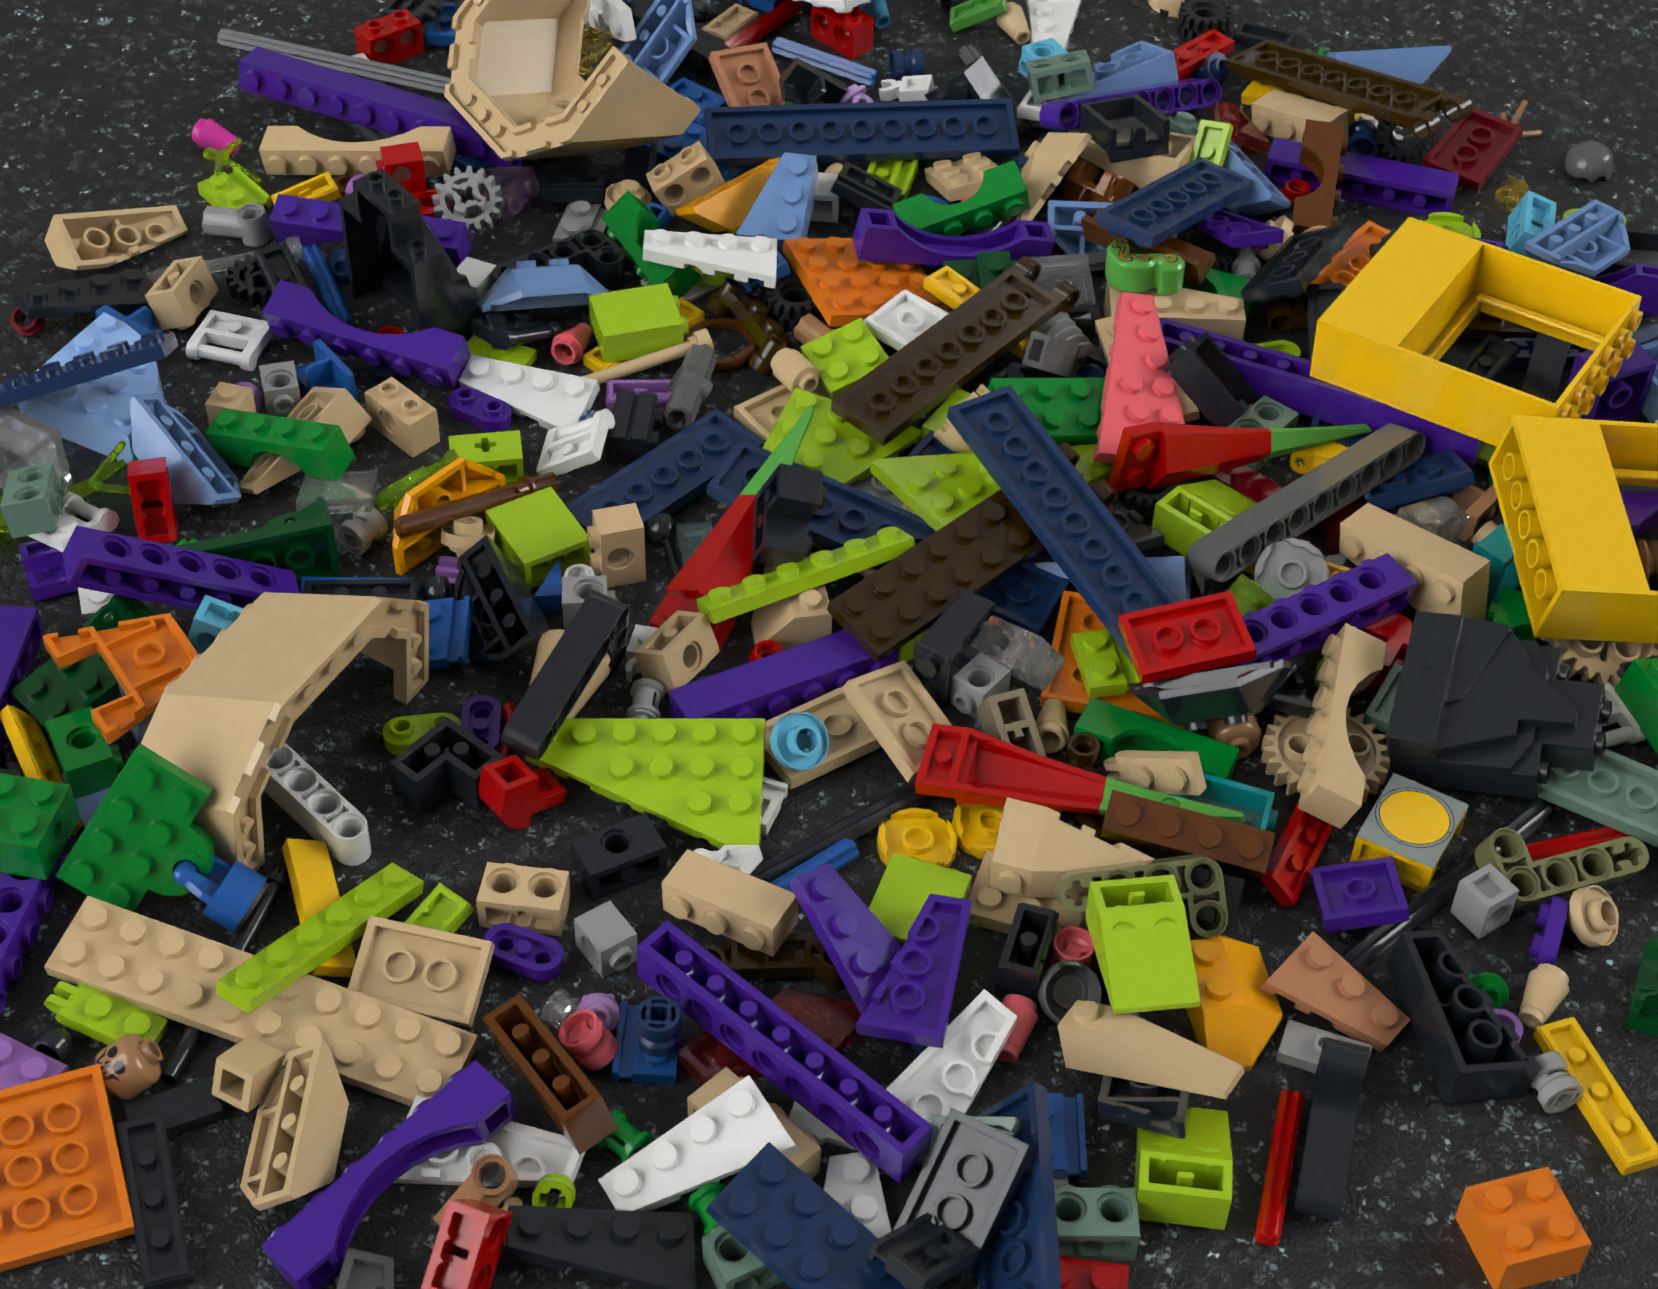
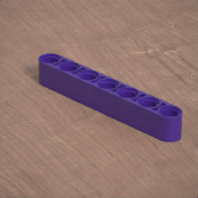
M1216 79L1178 80L1049 101L1041 107L1039 119L1042 126L1046 129L1074 130L1080 129V104L1139 95L1162 114L1216 105L1221 98L1222 90L1221 85Z

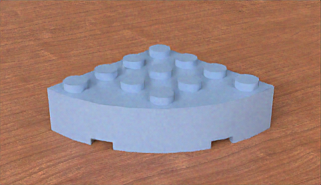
M103 312L43 365L60 361L61 366H64L65 363L73 360L72 357L88 351H94L95 356H97L100 352L107 350V346L125 340L128 341L130 346L135 341L140 340L141 335L123 321ZM154 361L18 403L24 423L129 464L134 455L132 451L130 399L133 395L160 394L163 398L164 396L157 363Z

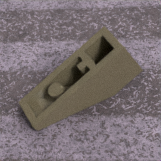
M1024 688L989 696L976 709L985 734L1046 757Z

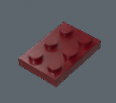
M1473 107L1472 114L1469 117L1454 123L1425 157L1423 167L1459 173L1457 184L1478 192L1522 138L1524 128Z

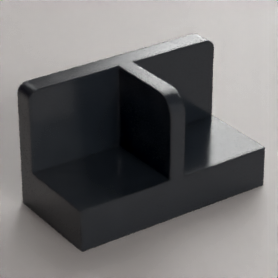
M797 57L779 79L782 100L794 104H836L847 92L845 83Z
M658 141L650 143V149L628 148L624 155V180L630 179L638 182L650 193L652 200H655V194L652 191L646 174L659 165Z

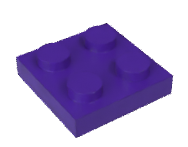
M1392 856L1310 868L1311 882L1325 933L1409 921L1408 904Z

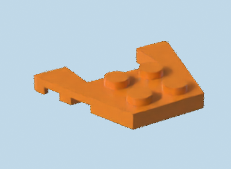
M170 613L119 621V627L96 631L91 626L79 628L78 635L59 638L58 632L42 636L45 648L59 669L99 653L127 695L90 710L93 722L107 744L115 742L153 713L168 683L173 679H178L189 668L194 657L198 655Z

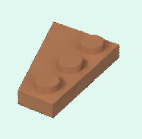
M1314 931L1259 989L1271 996L1277 993L1295 1002L1294 1008L1307 1015L1311 1011L1331 1021L1334 1029L1357 1041L1373 1045L1372 1049L1380 1053L1411 1020Z

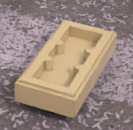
M735 3L701 28V30L724 43L758 20L759 13Z

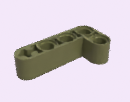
M1500 828L1494 831L1477 846L1474 854L1478 869L1491 863L1519 889L1521 896H1517L1512 913L1540 906L1542 901L1550 903L1552 896L1563 899L1569 898L1574 891L1581 887L1595 885L1606 888L1623 883L1644 869L1649 861V853L1645 844L1632 836L1532 861L1523 838L1518 832L1510 828ZM1495 846H1498L1502 849L1505 857H1502L1497 853V851L1495 850ZM1612 859L1619 860V862L1613 865ZM1583 864L1590 869L1592 876L1584 870ZM1547 874L1554 878L1556 886L1548 880Z
M1192 854L1069 870L1058 876L1054 883L1053 892L1055 898L1063 907L1072 912H1085L1089 891L1078 893L1077 901L1065 895V890L1072 889L1073 881H1076L1081 887L1088 888L1090 882H1093V877H1096L1095 881H1107L1115 875H1123L1125 879L1150 877L1155 870L1164 869L1167 875L1175 876L1185 906L1187 924L1190 930L1202 937L1213 938L1219 936L1228 924V910L1221 867L1216 861L1203 855ZM1206 864L1210 871L1209 878L1203 885L1195 886L1191 881V872L1196 865ZM1211 906L1215 912L1213 922L1207 927H1199L1196 922L1198 911L1202 907Z

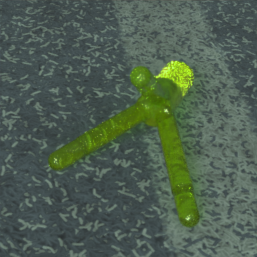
M240 138L235 139L222 151L212 147H207L204 150V157L215 162V176H220L222 165L226 164L231 168L238 167L255 182H262L261 177L230 159L229 153L242 143Z
M120 441L90 478L68 488L67 493H75L81 497L95 491L130 494L129 486L100 484L125 465V461L122 459L113 465L111 464L124 449L126 443Z

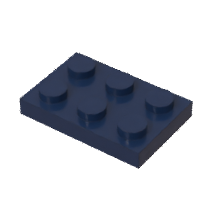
M1450 449L1421 457L1415 463L1358 499L1363 505L1370 503L1384 511L1390 512L1395 509V506L1405 503L1419 504L1426 502L1430 499V496L1441 493H1459L1466 486L1475 484L1473 470Z

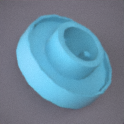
M808 712L789 713L781 717L773 726L770 736L771 750L775 759L783 767L793 771L810 770L819 765L826 757L829 747L828 732L824 723L813 714Z

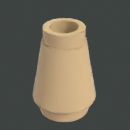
M1007 2V11L996 15V22L1017 44H1025L1030 40L1031 32L1023 9L1014 2Z
M1049 699L1044 702L1035 723L1045 753H1055L1067 744L1069 730L1065 704L1058 699Z
M1543 963L1529 972L1518 1014L1521 1023L1533 1029L1542 1026L1569 993V977L1563 970L1554 965Z

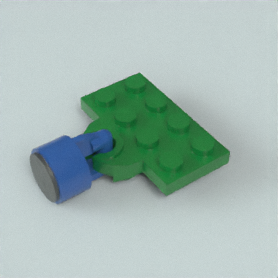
M140 743L131 754L55 875L90 897L132 912L136 910L148 890L164 896H182L192 892L197 898L207 903L201 914L232 933L234 930L239 931L269 885L266 883V877L238 860L232 866L215 856L213 845L216 841L208 829L194 821V818L214 788Z

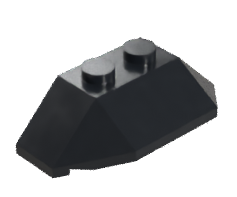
M485 535L458 557L457 569L459 573L454 584L453 597L457 601L464 600V596L470 595L474 603L469 652L474 662L478 665L512 661L549 629L525 579L489 536Z
M1278 659L1187 674L1142 685L1141 682L1129 684V691L1173 725L1186 726L1187 731L1193 732L1210 729L1209 722L1224 720L1225 726L1249 723L1248 716L1260 714L1292 670V664L1289 660Z

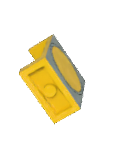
M1393 773L1356 836L1350 862L1392 856L1400 883L1420 892L1433 881L1437 864L1453 835H1459L1469 804Z

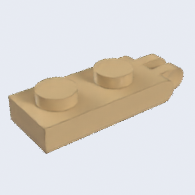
M1123 750L1117 752L1115 757L1103 761L1106 771H1116L1108 774V778L1164 794L1200 795L1207 789L1198 752Z

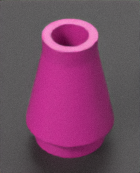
M210 118L207 120L199 119L193 128L192 141L197 143L199 148L225 152L231 155H235L240 149L241 138L234 136Z

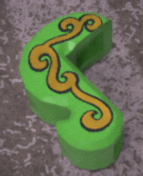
M1126 237L1118 238L1109 244L1106 255L1105 278L1112 287L1127 293H1143L1150 289H1158L1157 292L1160 295H1173L1182 289L1185 261L1176 254H1130Z

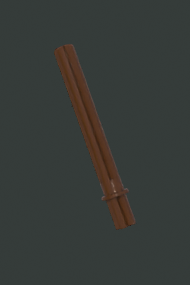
M554 472L532 478L526 475L521 476L517 482L401 515L393 521V528L396 530L398 537H408L451 524L453 520L466 516L475 517L485 514V510L548 487H552L555 491L560 489V482L556 481V474Z

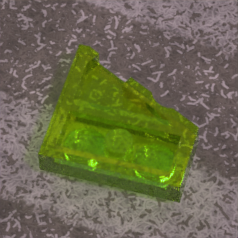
M452 449L444 453V456L438 462L428 467L422 466L406 477L384 488L375 498L381 510L384 511L392 506L396 508L408 491L459 458L455 450Z

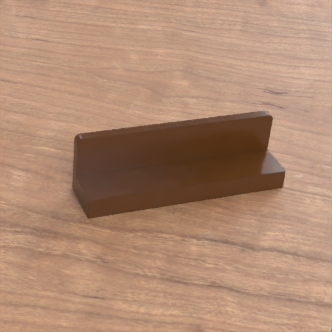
M1098 211L1094 217L1084 214L1081 219L1085 240L1108 248L1109 244L1118 238H1125L1122 235H1113L1106 228L1095 224ZM1171 237L1153 248L1139 247L1133 240L1127 238L1130 254H1176L1185 261L1183 280L1197 286L1202 284L1216 261L1214 253L1175 237Z

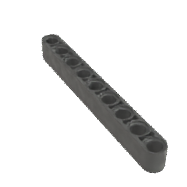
M1394 423L1386 424L1198 539L1192 544L1187 553V567L1193 572L1218 582L1229 580L1256 563L1258 557L1267 546L1283 541V539L1296 538L1415 463L1424 452L1426 446L1425 435Z

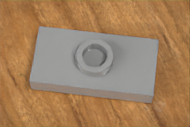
M1288 1019L1276 1061L1315 1073L1325 1037L1370 1047V1053L1373 1045Z

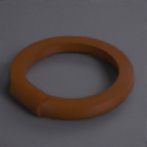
M713 318L701 321L689 328V335L684 336V342H686L687 337L692 336V332L706 328L708 331L713 329L734 330L747 338L749 341L748 345L735 355L716 358L717 362L714 371L738 369L749 362L755 350L759 349V346L742 323L732 318Z

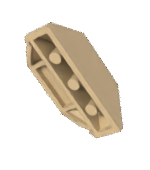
M323 1039L287 1053L282 1062L285 1066L284 1069L273 1080L257 1111L240 1188L251 1201L253 1207L259 1211L294 1200L334 1181L349 1102L329 1045Z

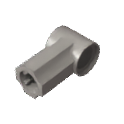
M248 203L238 209L207 206L203 212V231L209 235L242 238L243 243L251 247L264 245L271 239L266 212L261 204Z

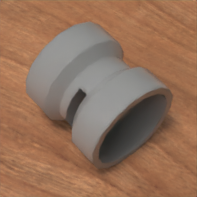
M369 505L361 506L353 513L352 520L344 521L336 529V535L341 545L354 555L365 553L371 547L372 541H378L388 531V525L384 516L377 509Z
M1550 1051L1535 1057L1541 1069L1530 1088L1537 1090V1098L1544 1111L1547 1113H1557L1574 1105L1582 1097L1584 1091L1576 1077L1567 1073L1568 1066L1562 1055L1557 1051Z

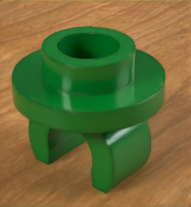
M1492 972L1469 975L1473 984L1481 991L1485 990L1493 1000L1494 1005L1492 1009H1501L1506 1004L1509 997V989L1501 976Z

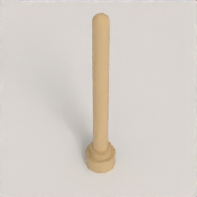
M704 328L692 332V336L687 337L686 342L581 377L598 380V384L601 385L607 383V380H616L684 357L693 344H707L713 349L714 346L708 330Z

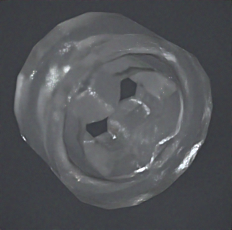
M565 989L556 991L545 1003L541 1013V1021L546 1025H553L554 1030L559 1033L561 1025L571 1014L577 1011L581 1000L577 997L571 998L570 993Z

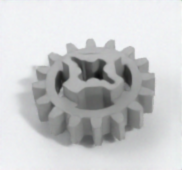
M469 165L466 168V173H461L459 168L456 167L454 168L455 176L451 177L446 173L443 174L444 185L441 183L435 184L436 192L438 193L432 195L433 204L436 205L433 208L436 217H441V219L466 222L469 235L470 230L474 229L478 235H482L481 227L485 225L487 228L492 229L493 223L491 219L501 218V213L498 209L504 207L503 198L500 197L503 195L501 186H495L496 181L493 175L485 178L483 168L478 170L476 174L473 173L472 167ZM483 189L488 193L489 201H486V197L482 196ZM447 201L454 207L453 214L447 208Z

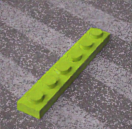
M898 527L882 528L877 531V535L866 539H852L845 542L844 546L838 549L815 552L810 556V559L798 563H784L778 566L776 571L768 574L748 576L740 584L731 587L714 588L708 592V595L696 599L698 610L700 613H707L709 621L713 624L719 623L893 560L915 546L914 537Z
M394 863L389 864L218 979L216 994L247 1014L252 1013L363 936L370 916L387 919L422 895L424 881Z

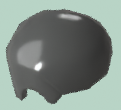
M1596 140L1576 144L1569 150L1564 160V166L1569 175L1576 178H1586L1590 183H1594L1601 176L1609 180L1613 173L1614 162L1610 149L1605 144Z
M1062 961L1050 966L1040 980L1037 997L1042 1011L1052 1021L1059 1023L1077 1000L1093 1001L1101 1004L1103 988L1097 973L1084 963Z

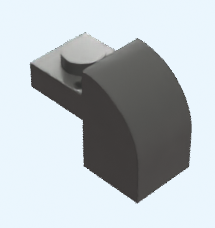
M1032 331L1022 365L1062 377L1072 378L1081 345Z

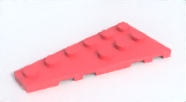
M1122 292L1117 300L1113 324L1114 338L1109 350V356L1111 357L1110 365L1106 370L1100 409L1102 417L1097 429L1096 437H1098V444L1094 451L1093 461L1114 463L1124 427L1150 422L1185 424L1175 381L1171 377L1172 372L1170 370L1164 371L1170 364L1154 296Z

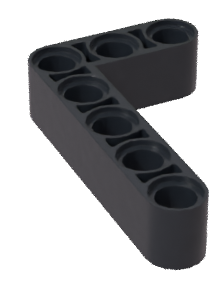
M592 590L587 595L509 718L501 736L502 744L534 760H539L544 755L606 653L611 659L608 665L609 667L612 666L610 675H613L620 666L627 648L630 609L628 605L597 590Z

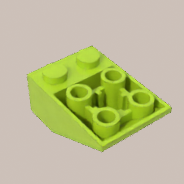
M1217 479L1180 485L1155 504L1152 529L1157 528L1164 534V544L1187 556L1194 542L1257 503Z
M1164 875L1090 882L1085 919L1113 1014L1200 1007L1201 1001L1185 906L1175 876Z
M1191 1107L1186 1139H1178L1137 1128L1134 1188L1136 1189L1139 1220L1225 1230L1232 1203L1233 1173L1228 1111Z

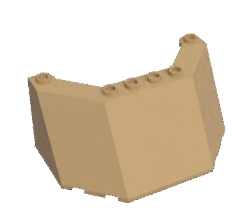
M465 0L453 16L452 29L456 31L455 43L450 44L447 67L452 71L451 81L445 84L444 96L504 161L616 153L628 148L682 135L702 109L688 97L682 96L635 65L621 50L612 46L594 72L585 81L579 75L584 20L589 15L590 0ZM560 92L575 96L563 113L547 117L545 122L536 124L538 112L543 110L547 106L548 101H552Z
M263 592L252 604H247L243 608L240 616L228 628H224L219 632L214 643L203 654L200 653L194 657L189 668L178 679H173L168 683L141 744L214 788L194 818V821L208 829L216 841L213 845L215 856L232 866L238 860L256 872L265 863L261 795L272 773V770L266 767L274 747L277 749L283 748L294 721L359 652L393 669L394 699L406 705L429 681L428 603L419 600L375 596Z

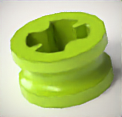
M552 1172L544 1175L539 1179L532 1194V1205L537 1207L572 1208L576 1197L574 1183L568 1176L561 1173ZM551 1188H557L561 1190L559 1197L565 1196L566 1199H559L557 1205H553L547 1202L549 1196H543V1194H548Z

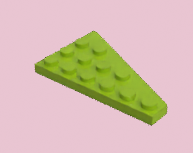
M795 387L762 448L773 452L807 407L813 404L814 415L794 462L809 469L823 472V475L850 485L855 481L860 483L872 475L870 468L873 460L898 457L899 453L910 445L915 444L917 446L921 441L922 430L910 426L888 444L882 446L831 411L832 399Z
M1097 444L1071 446L1080 455V460L1075 468L1090 488L1102 479L1109 481L1114 463L1093 461ZM974 453L879 458L871 462L870 473L935 531H938L1000 490V487Z
M566 718L546 752L539 760H534L525 755L526 761L541 768H550L555 774L565 779L568 776L589 785L590 789L618 803H627L632 809L642 814L645 811L666 820L669 826L695 838H704L711 845L719 849L723 845H759L760 847L766 738L765 718Z

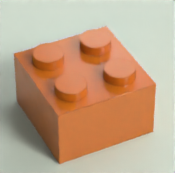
M1549 1166L1466 1187L1455 1215L1492 1289H1520L1577 1274L1580 1272L1592 1245Z

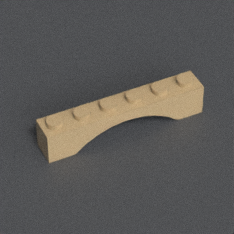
M267 126L259 153L266 175H320L328 171L331 175H367L370 172L377 171L376 161L381 160L380 147L418 142L424 160L425 176H443L445 173L450 174L456 148L450 126H419L391 138L370 142L328 140L310 134L299 126Z
M1347 623L1336 635H1329L1322 648L1321 654L1325 656V659L1317 675L1320 687L1312 702V707L1316 708L1315 715L1307 729V734L1311 735L1310 743L1307 745L1302 757V761L1306 763L1305 771L1302 773L1297 785V790L1301 791L1298 809L1339 829L1361 807L1366 779L1349 743L1346 728V708L1349 698L1363 692L1383 669L1387 644Z

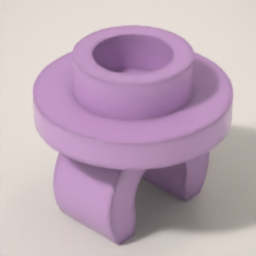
M853 84L847 88V92L840 103L873 102V100L865 94L867 92L865 85L857 86Z
M592 993L582 997L577 1011L591 1010L602 1021L603 1027H606L609 1031H612L617 1026L620 1018V1008L612 993Z

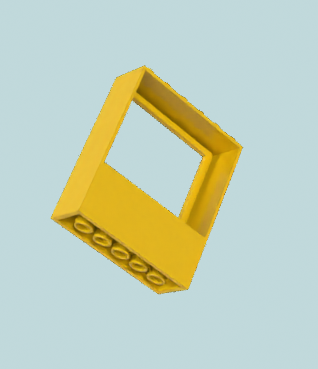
M1408 217L1317 320L1310 376L1497 446L1513 415L1581 419L1582 414H1589L1594 404L1595 396L1603 395L1609 377L1615 378L1621 368L1623 358L1628 360L1633 353L1636 340L1632 339L1633 331L1635 332L1638 329L1643 317V312L1639 311L1642 296ZM1479 311L1594 351L1556 403L1439 361Z
M1513 415L1488 465L1506 532L1514 553L1513 558L1534 637L1658 644V591L1649 589L1618 485L1658 487V424Z

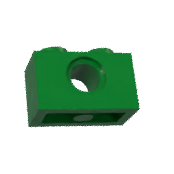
M92 706L44 721L53 751L67 784L71 785L75 799L111 788L119 775L117 768L124 766L117 744L109 746L93 722L90 711L93 709Z

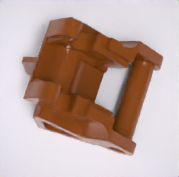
M1077 158L1069 174L1065 177L1063 201L1115 203L1139 190V188L1121 175L1116 177L1108 171L1101 175L1097 165L1091 161Z

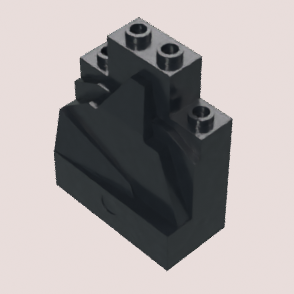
M383 169L370 172L361 178L353 180L354 191L338 199L352 297L356 299L384 287L416 316L417 332L435 327L464 336L466 342H468L474 335L470 333L471 322L474 319H479L478 304L467 276L457 271L446 251L438 244L434 234L423 219L420 201Z
M1416 611L1386 733L1392 774L1396 773L1429 787L1538 799L1541 783L1548 784L1550 767L1594 772L1597 756L1604 757L1606 733L1601 731L1603 724H1610L1612 701L1605 699V684L1569 681L1570 666L1569 664H1563L1562 648L1538 646L1537 641L1520 640L1514 634L1512 626L1464 615Z

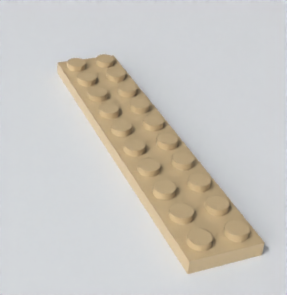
M90 896L86 897L44 966L47 974L75 985L84 983L152 1013L235 1043H239L251 1035L285 1052L287 1055L289 1051L323 1039L329 1045L342 1082L408 1106H412L416 1095L431 1099L446 1086L449 1078L455 1072L465 1069L469 1065L479 1044L477 1034L306 974L252 1013L247 1014L217 995L216 984L218 979L254 956L253 954Z

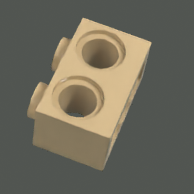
M700 141L684 148L680 153L666 162L657 165L646 174L653 193L662 205L668 208L672 217L677 214L676 209L725 184L718 166Z
M487 862L476 900L479 927L491 928L500 923H512L540 934L562 936L571 900L569 871L519 866L512 863Z

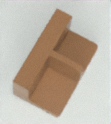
M1494 484L1486 491L1470 485L1466 486L1463 491L1455 493L1451 504L1436 517L1434 525L1464 542L1467 541L1501 512Z

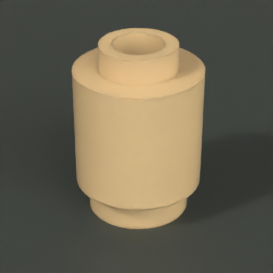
M783 348L771 360V369L774 376L792 393L795 387L813 392L818 386L820 371L799 351Z

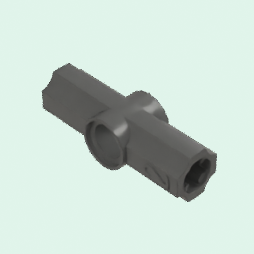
M693 344L688 349L682 366L668 385L667 389L671 394L664 408L663 415L666 418V424L674 430L685 429L694 423L699 407L706 400L713 387V383L709 380L717 359L714 356V349L707 344Z

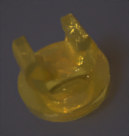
M1514 177L1508 178V185L1500 187L1495 192L1499 202L1511 197L1505 201L1509 212L1514 210L1528 190L1531 191L1522 178L1518 180Z

